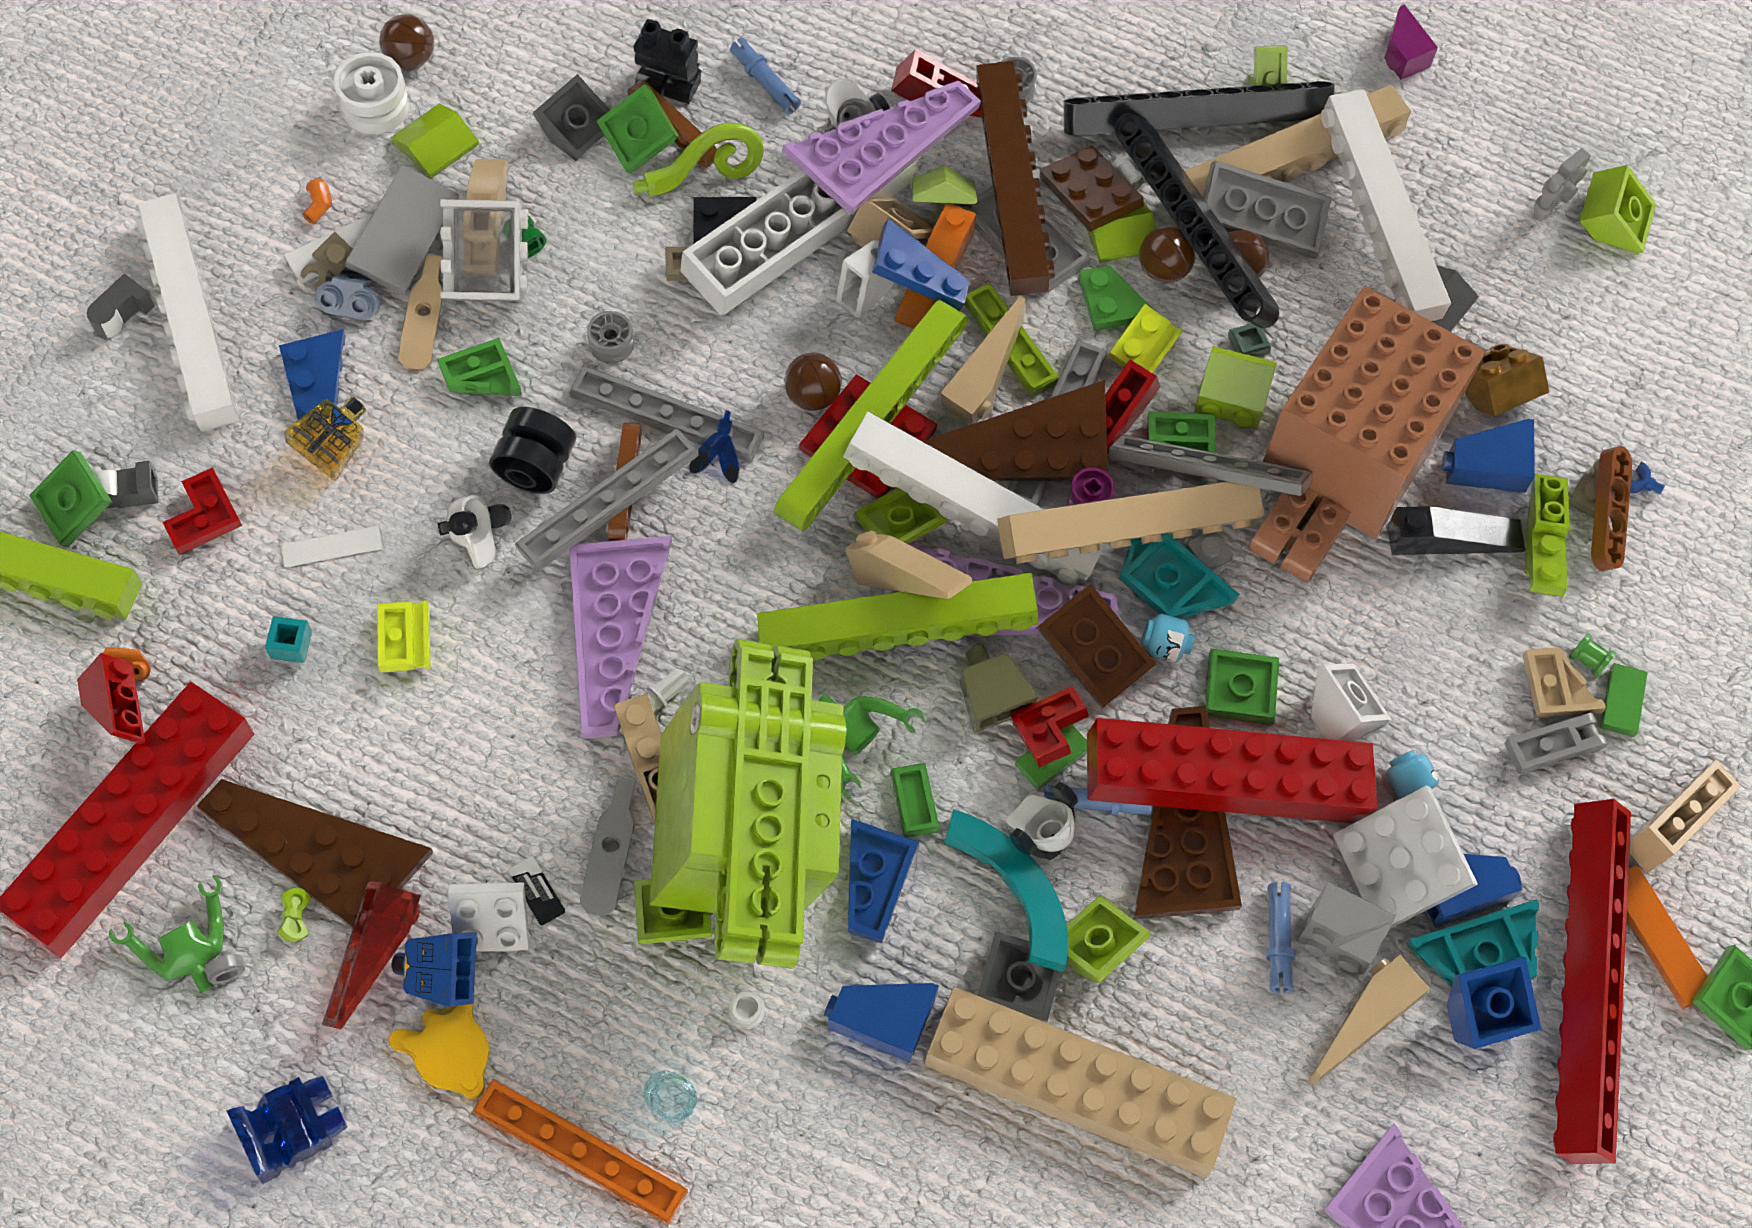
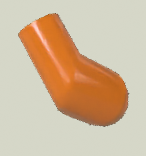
M319 178L310 180L306 185V191H310L312 203L302 214L304 219L313 225L318 222L332 205L329 186L324 180Z
M105 647L104 654L132 663L135 681H143L148 678L151 671L150 664L139 650Z

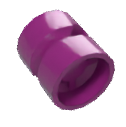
M1098 468L1080 470L1072 480L1066 506L1113 499L1115 492L1113 479L1104 470Z

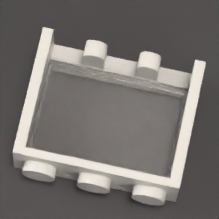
M440 199V206L443 208V227H441V240L443 241V260H441L443 292H440V298L443 300L522 302V294H528V276L522 275V262L528 261V243L522 242V229H528V210L522 209L520 201Z

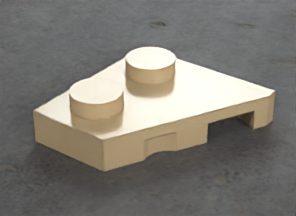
M1560 647L1530 649L1524 652L1522 656L1536 718L1576 716L1587 713L1602 714L1606 709L1602 699L1596 700L1585 686L1587 683L1586 679L1578 670L1571 666L1569 658Z

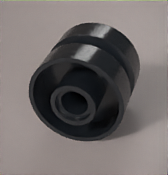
M517 407L511 411L502 431L503 437L498 440L489 459L490 468L498 477L516 488L537 494L551 493L555 490L564 469L563 463L568 460L575 445L576 434L567 423L551 413L532 407Z

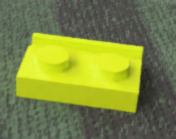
M1144 304L1107 357L1123 368L1130 359L1151 373H1154L1183 330L1181 328L1177 329L1170 324L1171 321Z
M422 600L423 603H412V601L377 604L378 668L380 672L415 670L418 667L431 669L430 607L428 600Z

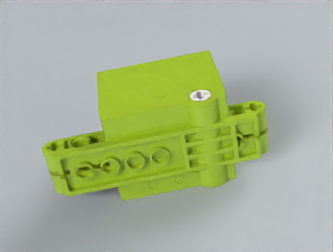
M736 639L730 655L728 686L706 682L698 683L661 734L650 905L716 914L714 945L715 957L718 960L752 964L756 959L758 965L794 969L798 962L800 945L803 943L804 910L828 888L839 874L842 755L846 741V720L843 716L844 705L812 700L813 658L810 657V652L806 650L777 645L772 650L770 644Z

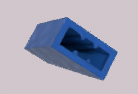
M1525 419L1455 439L1450 450L1445 451L1442 458V471H1447L1446 484L1526 493L1535 478L1534 419Z
M1463 854L1478 885L1428 909L1427 912L1434 927L1438 928L1513 901L1522 891L1521 878L1516 868L1510 866L1506 857Z
M934 983L842 986L838 996L832 994L824 1016L829 1017L828 1030L911 1062L936 1000L939 985Z

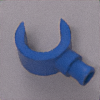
M1641 461L1636 468L1640 481L1631 479L1630 493H1638L1644 488L1660 495L1665 485L1656 482V479L1651 477L1649 467Z

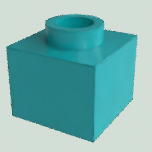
M273 616L265 645L270 659L305 663L312 636V630L308 621Z

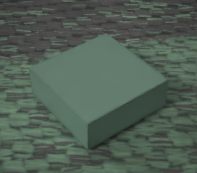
M1247 324L1229 329L1228 338L1235 352L1254 357L1270 353L1271 346L1262 328L1253 324Z

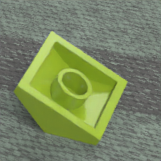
M440 103L391 136V141L430 179L479 145V140L459 114Z
M942 165L912 179L913 202L977 204L975 181L946 165Z
M1144 202V207L1091 232L1087 229L1099 263L1139 255L1140 246L1144 238L1155 230L1156 227L1152 211Z
M900 488L892 490L855 511L856 518L866 532L874 531L876 534L893 536L906 544L915 541L948 522L947 518L942 516L936 508L927 503H919L913 500L909 493Z
M651 879L634 881L638 945L712 937L710 913L650 905Z
M1099 895L1066 925L1068 931L1067 964L1078 975L1100 983L1151 936L1150 931Z

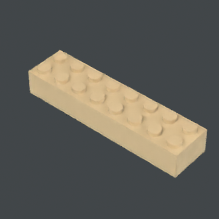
M953 987L925 1061L926 1067L1203 1178H1207L1214 1168L1237 1099L957 987Z

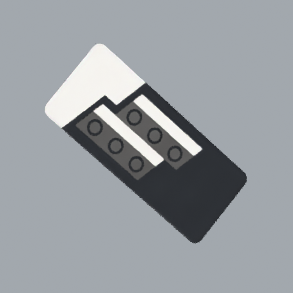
M533 856L508 870L515 883L524 882L526 902L539 925L543 926L565 913L563 905Z

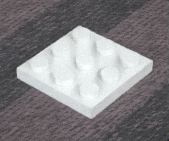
M1424 786L1332 834L1362 899L1396 915L1390 928L1478 885L1431 787Z

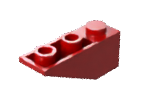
M100 653L77 679L81 706L110 735L143 744L145 736L132 663Z

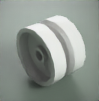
M365 52L353 55L345 60L337 69L333 83L344 120L352 129L364 134H381L393 130L404 121L408 115L410 103L401 68L391 57L382 53Z

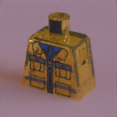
M350 397L341 408H338L330 400L326 399L284 431L285 442L332 480L336 481L364 438V428L356 421L365 413L366 408L354 397Z

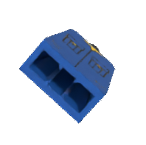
M477 932L451 933L408 939L405 943V953H396L391 963L392 971L395 974L404 975L403 989L405 993L444 1006L474 1004Z

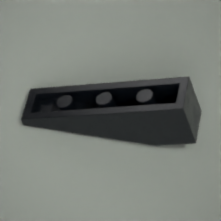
M1432 506L1396 507L1387 525L1392 555L1518 553L1526 550L1521 520Z

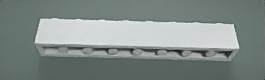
M1365 89L1329 96L1321 112L1322 124L1325 128H1328L1332 138V149L1335 154L1339 155L1341 160L1343 177L1350 183L1353 202L1356 207L1360 208L1363 216L1364 230L1371 236L1374 244V255L1378 261H1381L1387 287L1392 289L1396 303L1429 321L1442 319L1451 305L1450 298Z
M176 193L139 202L138 207L141 216L135 218L141 236L146 235L147 242H143L142 246L148 262L153 261L154 264L153 268H149V273L154 287H160L161 293L156 295V300L161 313L167 314L168 320L162 322L168 340L173 339L175 347L169 348L175 367L180 366L182 374L176 376L182 394H188L189 401L184 402L189 421H196L201 432L239 422L240 419L184 211Z
M867 412L843 456L855 468L873 473L884 484L900 488L909 493L913 500L919 503H927L936 508L945 518L957 520L968 526L969 530L974 534L986 536L997 542L1000 548L1002 546L997 523L998 518L1012 514L1044 510L870 412ZM1099 544L1100 551L1080 554L1079 548L1068 549L1069 556L1048 559V553L1036 554L1037 561L1029 563L1035 568L1051 572L1066 585L1082 586L1089 578L1106 544Z

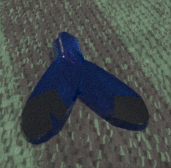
M729 410L725 411L723 419H719L717 432L712 434L698 449L699 456L690 462V473L697 474L704 471L718 455L725 478L731 483L737 482L740 468L736 450L730 437L733 421H730L731 412Z

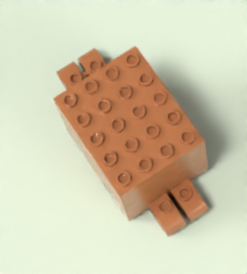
M1364 286L1282 408L1263 459L1265 463L1312 472V482L1301 496L1288 493L1281 494L1252 539L1248 550L1274 565L1280 560L1285 549L1290 550L1281 565V569L1308 583L1346 524L1376 540L1448 426L1486 351ZM1311 509L1315 510L1302 531L1298 530L1306 520Z

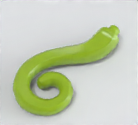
M732 122L715 125L698 135L670 165L643 173L644 180L633 182L635 194L647 192L649 198L670 192L685 180L707 150L715 144L726 140H740L744 142L748 149L747 157L739 164H729L728 158L735 154L736 146L728 142L716 150L714 165L718 172L726 178H744L753 173L760 165L764 153L763 141L759 134L747 125Z

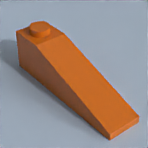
M946 203L933 228L926 248L956 270L974 236L976 213ZM907 288L894 321L915 329L937 301Z

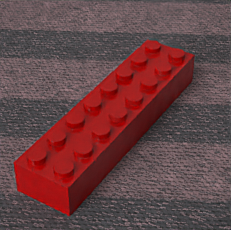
M192 681L186 685L144 733L145 742L133 745L0 896V914L60 959H62L254 736L251 727L243 716Z
M1096 718L1087 733V800L1353 824L1373 814L1378 809L1373 743Z

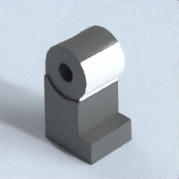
M124 273L88 307L87 318L98 336L111 338L116 336L122 330L123 323H126L138 311L146 315L155 306L148 291Z
M150 461L136 462L135 468L116 471L100 470L94 473L112 500V503L107 508H124L159 503L158 477Z

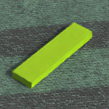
M990 282L968 293L964 304L986 336L1009 310ZM1021 325L1007 365L1030 397H1033L1055 386L1060 377Z

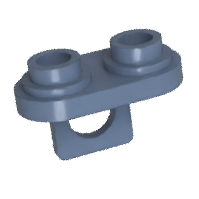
M343 271L332 277V281L322 283L315 292L317 306L323 312L332 315L368 320L375 316L380 308L378 295L372 289L366 287L374 281L354 271Z

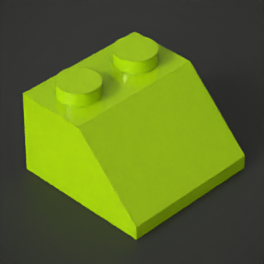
M1628 165L1593 172L1590 186L1587 189L1584 207L1580 213V222L1583 228L1596 241L1637 254L1643 253L1656 203Z
M1212 346L1194 412L1198 414H1214L1215 419L1234 422L1240 427L1258 428L1277 362Z

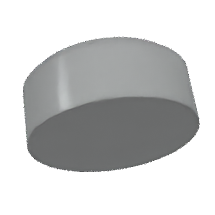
M230 954L212 960L204 967L208 982L222 984L241 976L245 967L240 955Z

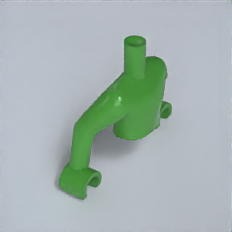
M824 694L818 700L837 704L827 694ZM857 696L843 707V716L846 720L845 748L854 755H857L877 736L880 727L871 719L869 712L881 713L903 722L905 728L911 733L916 731L908 723L910 718L916 716L925 723L924 715L919 709L911 708L905 710L881 698ZM842 757L841 793L847 799H851V795L845 790L846 784L854 782L859 788H862L859 779L850 773Z
M212 875L217 883V888L211 893H207L204 890L201 882L198 884L200 893L206 898L208 936L203 935L195 921L188 922L158 939L164 954V960L134 935L133 927L124 922V926L128 930L127 936L122 940H118L115 932L110 929V939L117 944H125L146 966L165 980H174L190 973L200 993L209 990L214 985L208 982L204 965L220 955L223 948L224 924L219 901V894L223 888L221 880Z

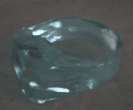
M664 1070L652 1074L645 1083V1103L654 1116L668 1123H680L692 1115L697 1104V1095L692 1083L686 1076ZM666 1081L671 1084H679L687 1092L688 1104L681 1113H670L661 1105L657 1092Z

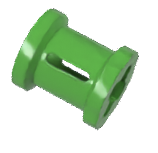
M1587 633L1570 654L1569 658L1572 660L1578 659L1594 671L1593 675L1598 677L1613 659L1616 652L1613 650L1608 652L1591 640L1592 635Z

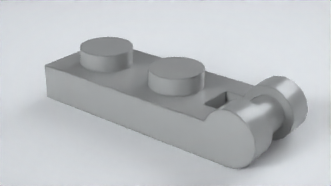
M1587 713L1510 737L1505 741L1504 745L1518 774H1522L1585 753L1600 751L1608 746V742L1603 734H1599L1595 726L1598 722L1594 714ZM1577 731L1583 732L1586 739L1581 740Z

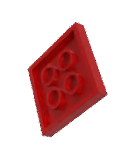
M856 374L799 443V450L812 457L871 383ZM905 405L891 422V425L920 441L930 439L937 430V423L908 405ZM855 468L846 479L877 499L887 494L891 489V486L884 484L878 476L867 470Z

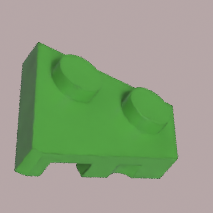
M1111 266L1079 271L1078 279L1094 331L1130 325L1144 304L1152 308Z
M500 338L437 359L449 392L509 396L522 395L521 387Z
M1149 411L1147 416V440L1216 453L1214 414Z

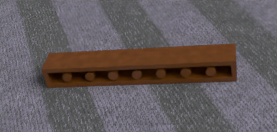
M1014 61L976 65V86L978 98L981 100L980 111L1010 296L1049 292V279L1055 278L1054 263L1052 259L1047 260L1046 251H1050L1048 232H1042L1041 224H1045L1044 206L1037 203V197L1041 196L1039 178H1033L1032 170H1036L1035 153L1028 149V144L1032 143L1030 125H1024L1023 118L1027 117V105L1025 98L1020 99L1019 92L1023 91L1021 73H1015Z

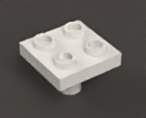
M494 881V883L487 882L485 884L449 885L448 900L452 933L477 932L476 952L529 949L524 882L499 883Z

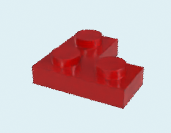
M213 467L181 481L194 508L162 522L179 555L242 526Z
M1073 686L1010 714L1013 726L1039 768L1071 754L1069 743L1060 730L1089 717L1087 707Z

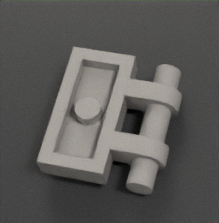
M1583 148L1563 162L1558 172L1545 182L1542 188V195L1538 197L1534 204L1533 216L1536 220H1544L1546 216L1551 214L1555 206L1562 201L1567 203L1577 193L1578 188L1576 185L1587 174L1588 170L1585 167L1591 157Z

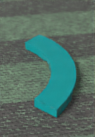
M953 809L944 844L970 854L984 864L993 866L1003 876L1002 880L1012 891L1017 901L1022 904L1027 916L1026 923L1029 934L1028 962L1064 972L1068 956L1066 920L1060 900L1043 870L1030 855H1026L1018 850L1006 834L972 815Z

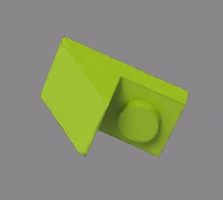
M1255 46L1254 74H1249L1250 86L1287 83L1288 46Z

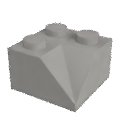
M1328 882L1313 904L1297 942L1303 944L1305 950L1313 955H1325L1337 961L1338 966L1348 972L1364 974L1374 960L1396 915Z

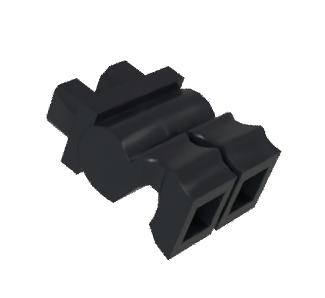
M647 19L633 46L635 64L641 66L637 73L635 84L640 80H644L660 95L664 89L663 96L690 104L701 83L702 70L699 69L700 63H697L698 52L696 51L698 40L689 38L688 31L677 28L671 32L662 29L658 21Z

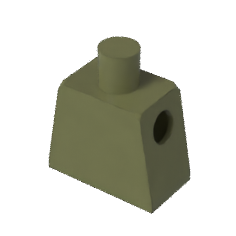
M984 645L974 646L965 653L971 666L962 670L960 683L974 734L1011 720V713L1037 702L1038 696L1008 654H1001L990 659Z

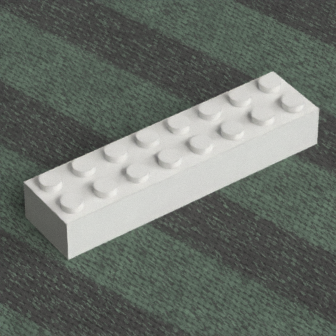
M913 162L871 198L892 197L912 182L917 162ZM801 170L684 250L680 272L712 307L723 316L847 229L859 208L850 215Z

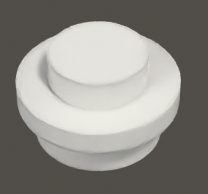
M747 991L735 995L730 1001L728 1008L730 1020L734 1025L742 1029H752L758 1026L765 1017L764 1001L753 992Z

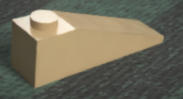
M1022 296L1018 297L941 391L942 406L969 425L977 423L979 419L985 420L993 409L995 395L1026 313L1025 298Z
M869 531L857 536V541L845 548L858 585L950 599L973 583L971 576L893 536L876 534L874 531Z
M1715 760L1630 838L1629 854L1647 873L1672 857L1741 785Z
M1401 955L1391 962L1384 958L1369 971L1373 977L1365 985L1309 1078V1082L1313 1086L1422 999L1430 988Z

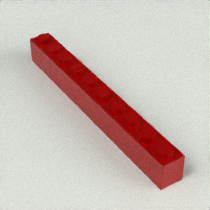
M1615 799L1574 804V817L1571 819V831L1573 834L1572 850L1569 853L1571 875L1570 884L1567 887L1569 911L1568 918L1565 921L1567 948L1563 956L1565 984L1561 991L1563 1021L1559 1026L1561 1057L1557 1062L1559 1093L1555 1098L1557 1130H1555L1553 1135L1555 1154L1572 1164H1616L1631 811Z

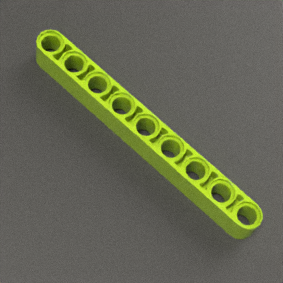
M938 300L783 492L775 505V515L801 531H805L813 523L855 469L849 460L843 456L867 412L891 424L961 335L968 321L967 315L941 300Z

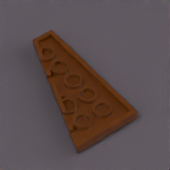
M1105 380L922 442L992 481L1073 480L1080 470L1086 468H1098L1108 473Z
M1206 706L1171 709L1168 724L1210 728ZM1153 806L1133 920L1240 910L1242 902L1225 812Z
M223 779L197 805L203 814L297 887L304 889L314 900L359 935L364 933L433 854V850L430 847Z

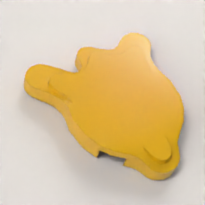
M474 1004L448 1006L444 1009H428L422 1015L425 1024L423 1031L416 1032L396 1029L390 1034L388 1041L391 1048L410 1056L414 1060L416 1069L421 1077L434 1089L451 1090V1092L459 1093L466 1099H476L485 1090L484 1076L490 1055V1046L483 1030L474 1021Z

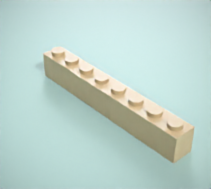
M1390 84L1367 94L1384 138L1389 136L1395 137L1401 134L1406 128L1411 110L1393 85ZM1321 114L1185 170V173L1203 197L1210 165L1214 160L1282 182H1289L1311 169L1318 170L1326 163L1340 158L1332 149L1331 135L1328 128L1323 126Z
M1223 482L1012 514L998 518L997 523L1003 558H1016L1017 564L1037 561L1036 554L1048 553V559L1069 556L1068 549L1079 548L1080 554L1100 551L1099 544L1110 543L1111 549L1132 546L1131 539L1141 538L1142 544L1162 541V534L1172 533L1173 539L1193 536L1192 530L1202 528L1203 534L1223 531L1222 525L1231 523L1233 530L1253 526L1252 520L1265 516L1260 488Z

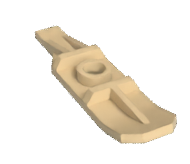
M426 254L422 278L411 288L398 360L406 369L424 370L432 364L434 341L443 301L440 298V292H443L439 283L441 260H443V257L439 255ZM422 310L430 311L428 315H419Z

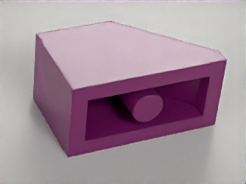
M1405 4L1398 9L1384 57L1387 66L1402 80L1431 67L1438 49L1437 45Z

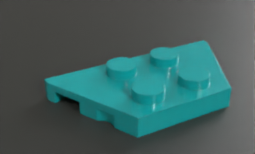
M1169 533L1162 534V541L1142 544L1141 538L1131 539L1132 546L1128 548L1119 580L1158 614L1184 619L1234 604L1238 600L1240 595L1181 543L1173 539Z
M1535 899L1410 939L1407 942V946L1451 987L1455 975L1522 956L1526 957L1530 978L1533 980L1537 976L1538 959L1535 955V949L1538 946L1536 913L1539 911V902Z

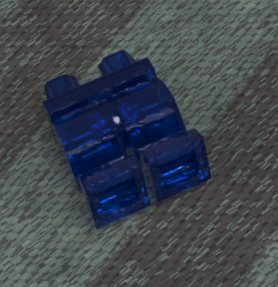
M323 1076L310 1079L304 1083L298 1077L287 1085L273 1089L262 1096L257 1108L253 1111L246 1110L244 1106L226 1111L251 1166L262 1185L280 1176L282 1170L293 1168L296 1163L314 1156L321 1150L324 1151L333 1146L330 1139L348 1128L338 1106L318 1116L314 1106L333 1097ZM274 1135L273 1141L267 1144L264 1143L267 1137Z

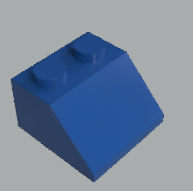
M1522 956L1455 975L1447 1002V1010L1455 1042L1476 1049L1542 1030L1526 957Z

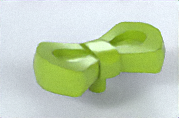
M289 888L280 895L284 910L282 912L283 922L277 932L282 939L292 943L303 940L309 934L302 921V910L311 901V896L302 888Z

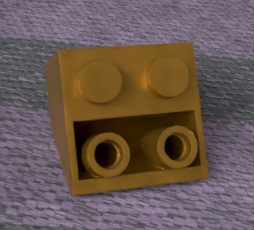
M1509 344L1492 346L1489 349L1490 351L1484 354L1465 394L1476 410L1492 416L1500 415L1550 392L1543 356L1530 353L1525 349L1511 347Z

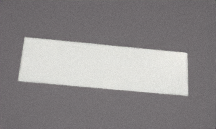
M378 525L281 544L284 568L381 550L383 546Z

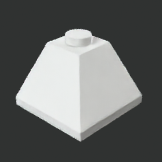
M1354 663L1323 664L1318 668L1311 718L1317 725L1316 731L1320 738L1354 741L1392 720Z

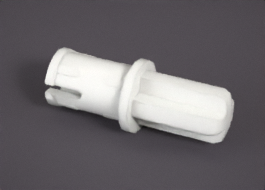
M681 669L673 670L654 687L652 685L647 687L648 691L646 693L654 713L661 707L665 709L668 706L667 702L689 684L688 677Z

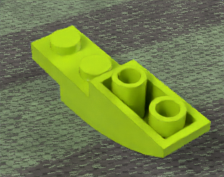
M1535 473V478L1532 481L1525 550V574L1529 575V592L1564 597L1567 591L1566 535L1570 529L1568 478Z

